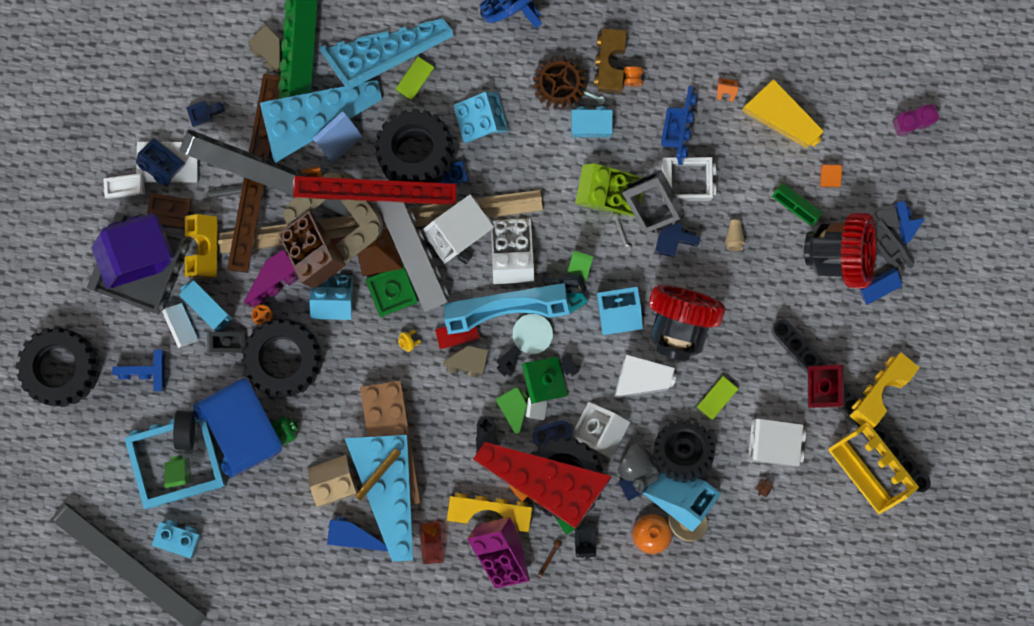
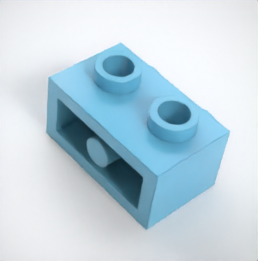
M166 519V522H159L151 546L184 557L194 558L201 538V534L197 533L198 529L186 526L183 529L177 527V522Z

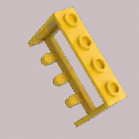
M865 422L851 433L839 439L828 449L878 515L904 501L919 488L868 422ZM863 432L869 439V442L865 444L866 450L871 451L876 448L882 456L878 461V465L881 468L889 465L895 472V475L891 478L892 483L898 484L902 481L907 489L891 498L847 441Z

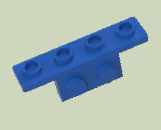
M688 86L685 109L667 107L661 144L662 147L678 148L676 156L679 165H683L684 158L688 157V146L686 145L687 141L691 140L690 123L694 122L695 116L693 105H697L698 99L697 93H694L693 86Z

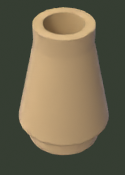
M740 220L729 221L725 241L727 250H743L745 240L741 226L742 221Z

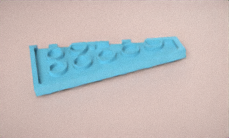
M442 18L420 23L415 28L407 29L403 27L399 28L397 32L388 33V31L359 37L354 42H337L336 46L326 48V45L320 46L319 49L346 89L350 90L454 35L452 29Z
M378 80L364 82L350 90L343 86L261 102L260 106L274 164L312 142V138L342 111L350 119L381 101L382 97Z
M407 435L345 438L362 485L366 483L394 448L401 452L399 457L366 495L392 562L413 560Z

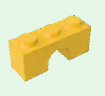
M201 214L185 216V237L194 238L198 244L197 254L185 257V277L200 279L217 277V216Z

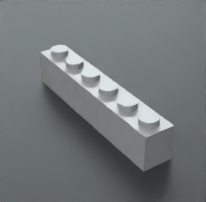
M376 202L424 312L447 303L448 291L445 285L441 286L438 281L441 275L437 267L433 268L430 260L433 257L429 248L424 249L422 241L425 239L421 230H416L413 224L416 222L412 210H407L406 203Z

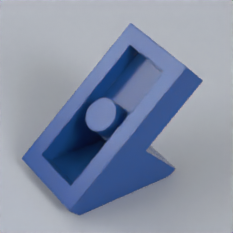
M905 201L894 205L900 225L899 231L902 245L911 241L925 218L910 221L911 210L909 206H906Z

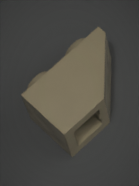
M265 25L248 41L251 46L249 50L255 57L259 58L261 56L266 61L264 65L271 72L275 70L279 74L281 72L282 43Z
M467 346L443 362V367H447L446 371L458 374L459 370L467 372L466 376L478 378L479 375L484 374L488 350Z

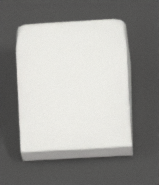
M529 397L526 417L544 420L547 401L531 404Z

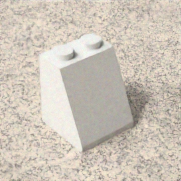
M468 195L432 221L421 232L445 264L492 230L494 226L489 216L480 209L478 201L472 198L471 195Z
M626 355L614 397L621 398L666 391L669 387L674 386L677 376L674 373L675 368Z
M764 419L752 420L748 461L800 466V462L803 463L804 450H801V444L805 442L806 430H803V425Z

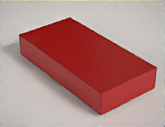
M476 326L470 331L449 335L447 327L435 329L440 350L479 340Z

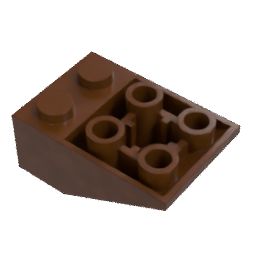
M311 211L306 212L278 234L300 282L315 289L346 266L338 248Z

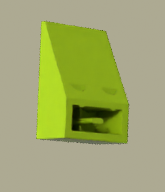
M596 163L582 165L575 204L635 217L622 191L626 184L643 177ZM643 192L638 195H635L640 205L642 202Z

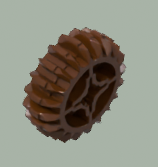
M554 56V62L552 63L547 58V66L544 63H540L542 70H535V74L538 75L533 77V81L536 82L533 85V89L538 90L535 96H542L539 100L540 103H544L547 100V108L552 103L554 104V110L558 109V105H561L562 110H565V104L567 103L572 108V100L579 103L580 99L577 95L583 97L584 92L581 90L587 88V85L583 83L587 81V78L581 76L584 74V69L577 70L580 66L579 63H575L572 66V58L565 62V56H562L561 61H558V57ZM563 68L559 74H548L553 69ZM569 71L576 79V87L567 81ZM563 77L564 85L556 89V80L559 82V79ZM544 79L553 86L550 95L543 87ZM562 91L572 92L566 97L556 98Z

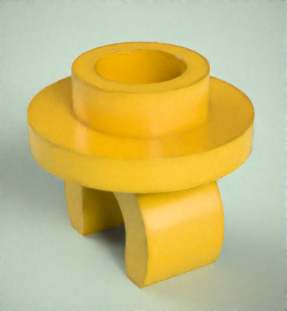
M415 330L409 333L402 332L399 335V346L407 352L412 351L414 347L421 343V340L413 341L411 338L416 333Z

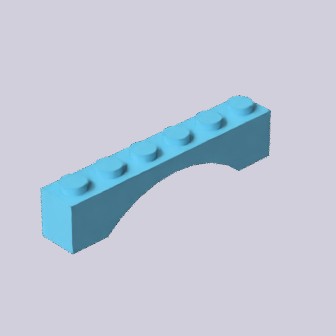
M565 283L444 304V320L448 335L470 331L486 320L505 314L534 313L549 318L570 314Z

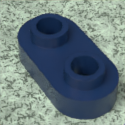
M564 420L540 426L532 434L533 442L539 446L541 443L543 445L548 444V440L554 438V441L560 440V437H566L568 440L572 435V426ZM559 428H565L566 433L564 435H560L558 433ZM544 433L547 437L546 440H539V434Z

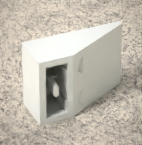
M531 218L491 220L494 226L491 230L493 284L534 282Z

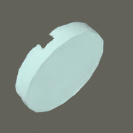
M538 314L522 316L513 328L515 345L527 354L544 352L553 339V330L550 323L545 317Z

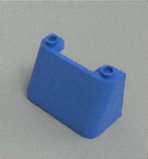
M246 378L232 383L193 405L196 419H200L202 422L207 421L225 456L221 467L230 479L274 458L282 451L280 440Z

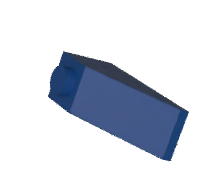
M335 516V520H330L327 545L388 551L385 543L353 522H347L348 517Z

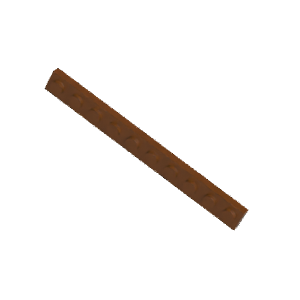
M263 74L249 152L269 160L271 147L260 103L279 99L280 90L278 85L281 76ZM245 177L227 269L249 273L265 185Z

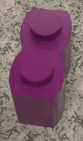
M929 104L920 107L916 111L901 113L893 121L896 134L904 136L911 134L916 129H927L940 118L935 105Z

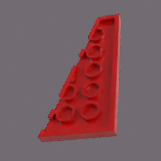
M487 442L482 445L473 458L475 462L575 529L612 478L606 474Z

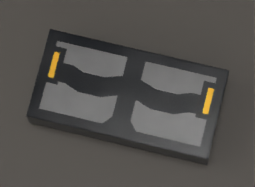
M544 273L542 277L545 286L565 283L567 293H585L587 289L580 273Z

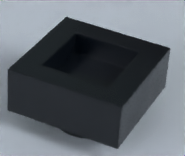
M568 354L561 359L562 364L560 367L566 375L570 374L573 377L579 373L578 368Z

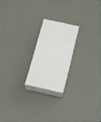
M144 174L104 178L105 198L113 199L144 195Z
M182 303L165 308L162 311L178 348L198 341Z

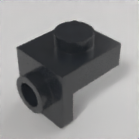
M580 525L575 529V554L577 558L588 559L596 557L595 525Z

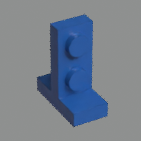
M154 350L153 366L112 367V375L118 376V380H131V376H139L141 380H149L153 376V391L165 392V351Z

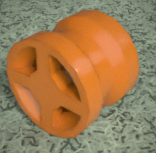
M625 67L623 85L643 86L641 75L644 73V69L641 67Z
M258 305L252 310V319L259 326L265 321L270 322L273 320L272 310L265 305Z

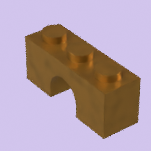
M602 29L601 35H597V47H600V55L596 54L595 66L599 67V74H595L594 86H598L597 92L622 94L624 70L612 68L608 59L614 54L625 53L626 30Z

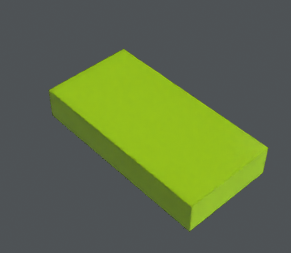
M417 57L395 90L413 101L435 67Z
M722 376L696 408L713 420L738 391V388Z

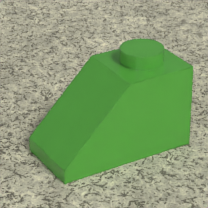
M573 251L567 273H580L584 283H586L593 256Z
M516 387L495 400L515 435H518L527 407L525 401L528 400V397L523 389L519 391Z
M182 455L170 457V462L164 463L165 488L193 482L189 458L183 459Z

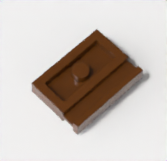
M150 193L147 213L159 216L163 226L185 229V216L190 214L192 200Z

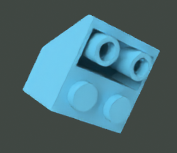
M332 275L315 289L311 287L309 299L310 319L351 320L354 275Z
M638 287L596 294L602 336L643 329Z

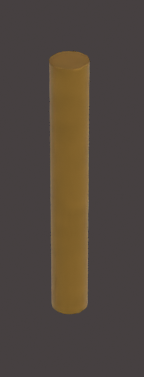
M394 448L355 494L358 500L361 501L399 457L400 451Z

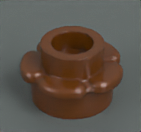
M769 478L761 479L758 483L756 490L759 491V496L767 497L771 492L774 483L769 481Z

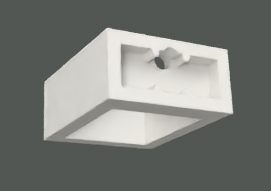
M712 157L684 158L683 165L678 164L677 158H663L662 171L671 188L672 166H705L706 194H675L678 201H711L713 195H716V183H713L712 175H716V163H712Z

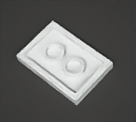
M137 142V155L149 142ZM160 142L185 162V166L171 179L170 183H198V159L185 155L179 150L182 142ZM136 165V174H144V183H158L153 176Z

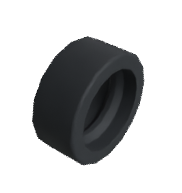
M176 411L173 426L175 450H192L195 440L194 411Z

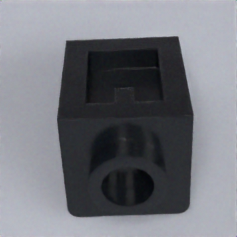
M515 345L496 362L499 365L496 367L497 370L504 377L506 375L509 377L513 375L506 364L512 365L520 358L518 356L520 350Z

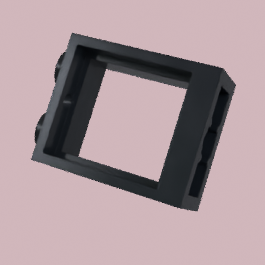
M662 170L626 184L622 191L644 234L651 231L655 233L661 230L663 226L668 224L671 226L681 220L684 210ZM657 186L671 213L650 222L635 195Z

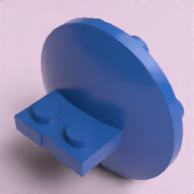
M484 0L479 5L481 8L480 16L487 23L501 21L522 11L535 28L542 24L539 18L541 13L532 0Z

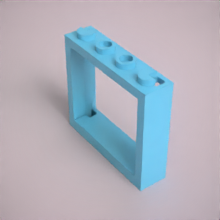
M195 417V424L200 423L216 480L149 499L134 442L173 431L174 419L169 421V425L161 427V424L150 426L149 431L129 432L130 436L124 438L144 509L154 508L226 486L211 429L207 421L202 422Z

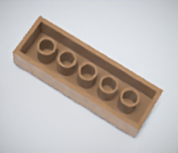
M395 381L360 387L367 437L407 435L411 505L420 504V493L402 382Z

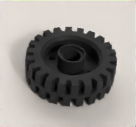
M677 420L676 424L673 421L669 423L668 427L664 426L662 431H659L654 443V461L657 467L660 468V472L662 474L665 473L667 478L673 477L676 482L680 479L682 483H687V480L693 482L696 478H702L703 474L706 475L713 464L715 457L714 440L711 438L710 432H706V428L703 425L699 427V423L695 421L691 424L690 420H686L685 423H682V420ZM687 449L689 452L681 453L679 450Z

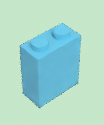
M194 280L191 283L188 281L181 287L180 290L182 292L179 296L216 332H221L233 320Z

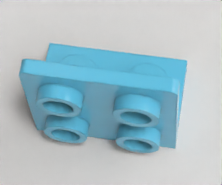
M484 92L453 106L464 143H469L491 133L509 131L498 92Z

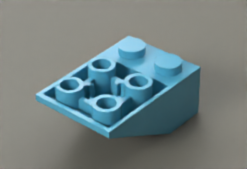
M661 472L659 480L650 484L643 493L691 532L703 521L721 495L719 491L704 480L696 478L693 482L687 480V483H682V480L679 479L676 482L673 477L669 479L665 473L662 474Z

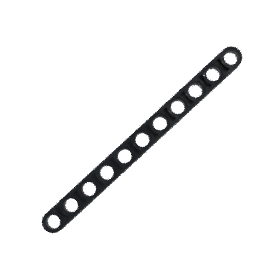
M779 320L773 324L771 328L773 337L807 374L809 365L804 362L805 355L813 357L814 362L812 366L827 365L788 321ZM777 325L785 326V335L777 333ZM791 340H797L800 343L799 350L791 348ZM844 384V407L838 409L857 429L861 425L849 416L852 412L848 411L845 405L847 401L855 403L858 398ZM878 423L873 428L874 431L882 434V441L888 448H895V457L901 465L904 462L910 465L908 474L914 481L918 477L923 479L924 486L915 492L927 491L931 485L929 477L889 432ZM861 432L863 437L869 442V439Z

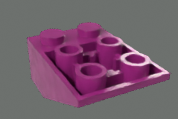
M284 250L264 263L243 301L249 308L262 305L264 303L263 299L269 295L271 297L276 296L282 291L281 287L286 284L290 286L299 280L289 256Z
M507 517L477 524L467 540L495 589L529 582L530 578L520 535L511 518Z

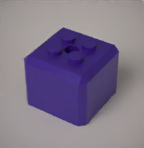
M153 213L141 217L134 216L121 223L118 221L109 224L108 227H104L91 247L106 289H112L159 274L174 259L159 216Z

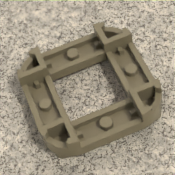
M332 171L322 176L325 178L355 179L352 174L343 171ZM294 198L289 202L283 213L287 226L306 212L315 210L327 199ZM341 200L360 225L335 245L345 264L382 235V214L377 212L369 201Z

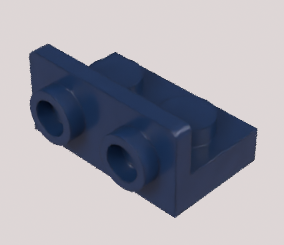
M155 138L138 152L136 164L141 170L148 172L156 182L163 184L165 187L170 185L171 179L185 166L183 160Z

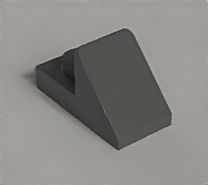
M207 332V353L214 355L242 353V348L245 347V332Z

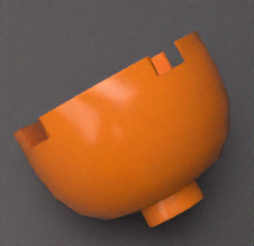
M649 513L642 515L632 527L634 544L646 554L661 553L669 547L672 541L673 531L670 528L669 522L659 514Z

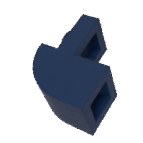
M683 224L669 225L660 233L654 253L674 258L678 243L698 247L701 237L696 236L697 233L685 230L684 233L681 232Z

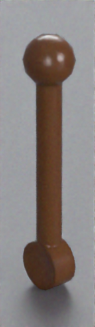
M561 540L554 541V547L540 570L538 578L541 579L557 548L562 546Z

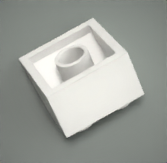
M588 402L570 438L578 439L579 443L584 442L590 449L612 459L630 422L609 410Z

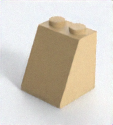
M347 455L307 468L309 486L316 507H323L352 497L359 491Z

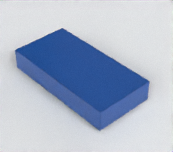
M893 268L872 279L871 284L867 288L860 289L866 305L902 287L898 271Z

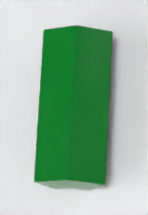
M783 182L771 196L811 227L823 214V212Z

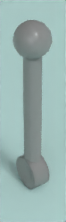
M613 213L612 219L615 220L622 238L623 250L629 253L632 248L628 245L619 221L620 215L619 213Z

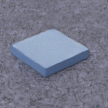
M342 111L312 139L334 164L363 136Z

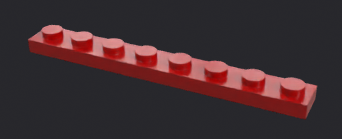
M294 176L293 198L455 205L456 184Z

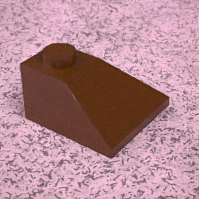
M382 229V235L379 239L357 254L363 277L402 269L401 257L388 229Z

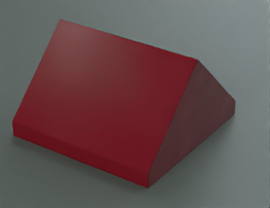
M844 365L809 366L808 408L844 407Z

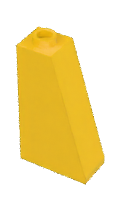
M774 79L742 109L747 115L806 149L810 145L815 147L822 140L820 136L824 131Z

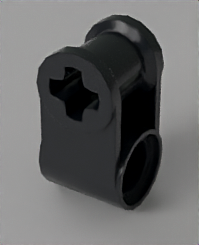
M484 416L477 421L476 454L485 442L497 445L495 422L491 417ZM485 419L488 420V423H492V427L488 428V431L480 428V424L484 423Z

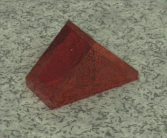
M440 521L420 523L423 565L444 563Z

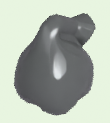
M638 444L631 445L617 469L619 475L624 480L633 481L632 485L636 488L635 490L641 494L647 486L658 481L660 477V472L651 454Z

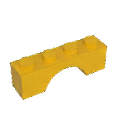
M902 352L895 357L893 355L889 357L884 364L887 366L885 370L881 369L873 378L876 380L873 385L869 384L863 391L865 396L862 400L859 398L852 405L851 408L854 410L849 416L859 425L868 422L874 428L887 412L882 401L884 387L895 386L902 388L919 370L920 367Z
M455 493L454 497L450 496L447 521L468 524L471 517L477 512L492 510L499 513L503 518L510 517L518 531L529 532L532 507H528L526 502L516 501V505H511L505 499L496 498L495 502L487 501L488 497L475 495V499H468L467 494Z

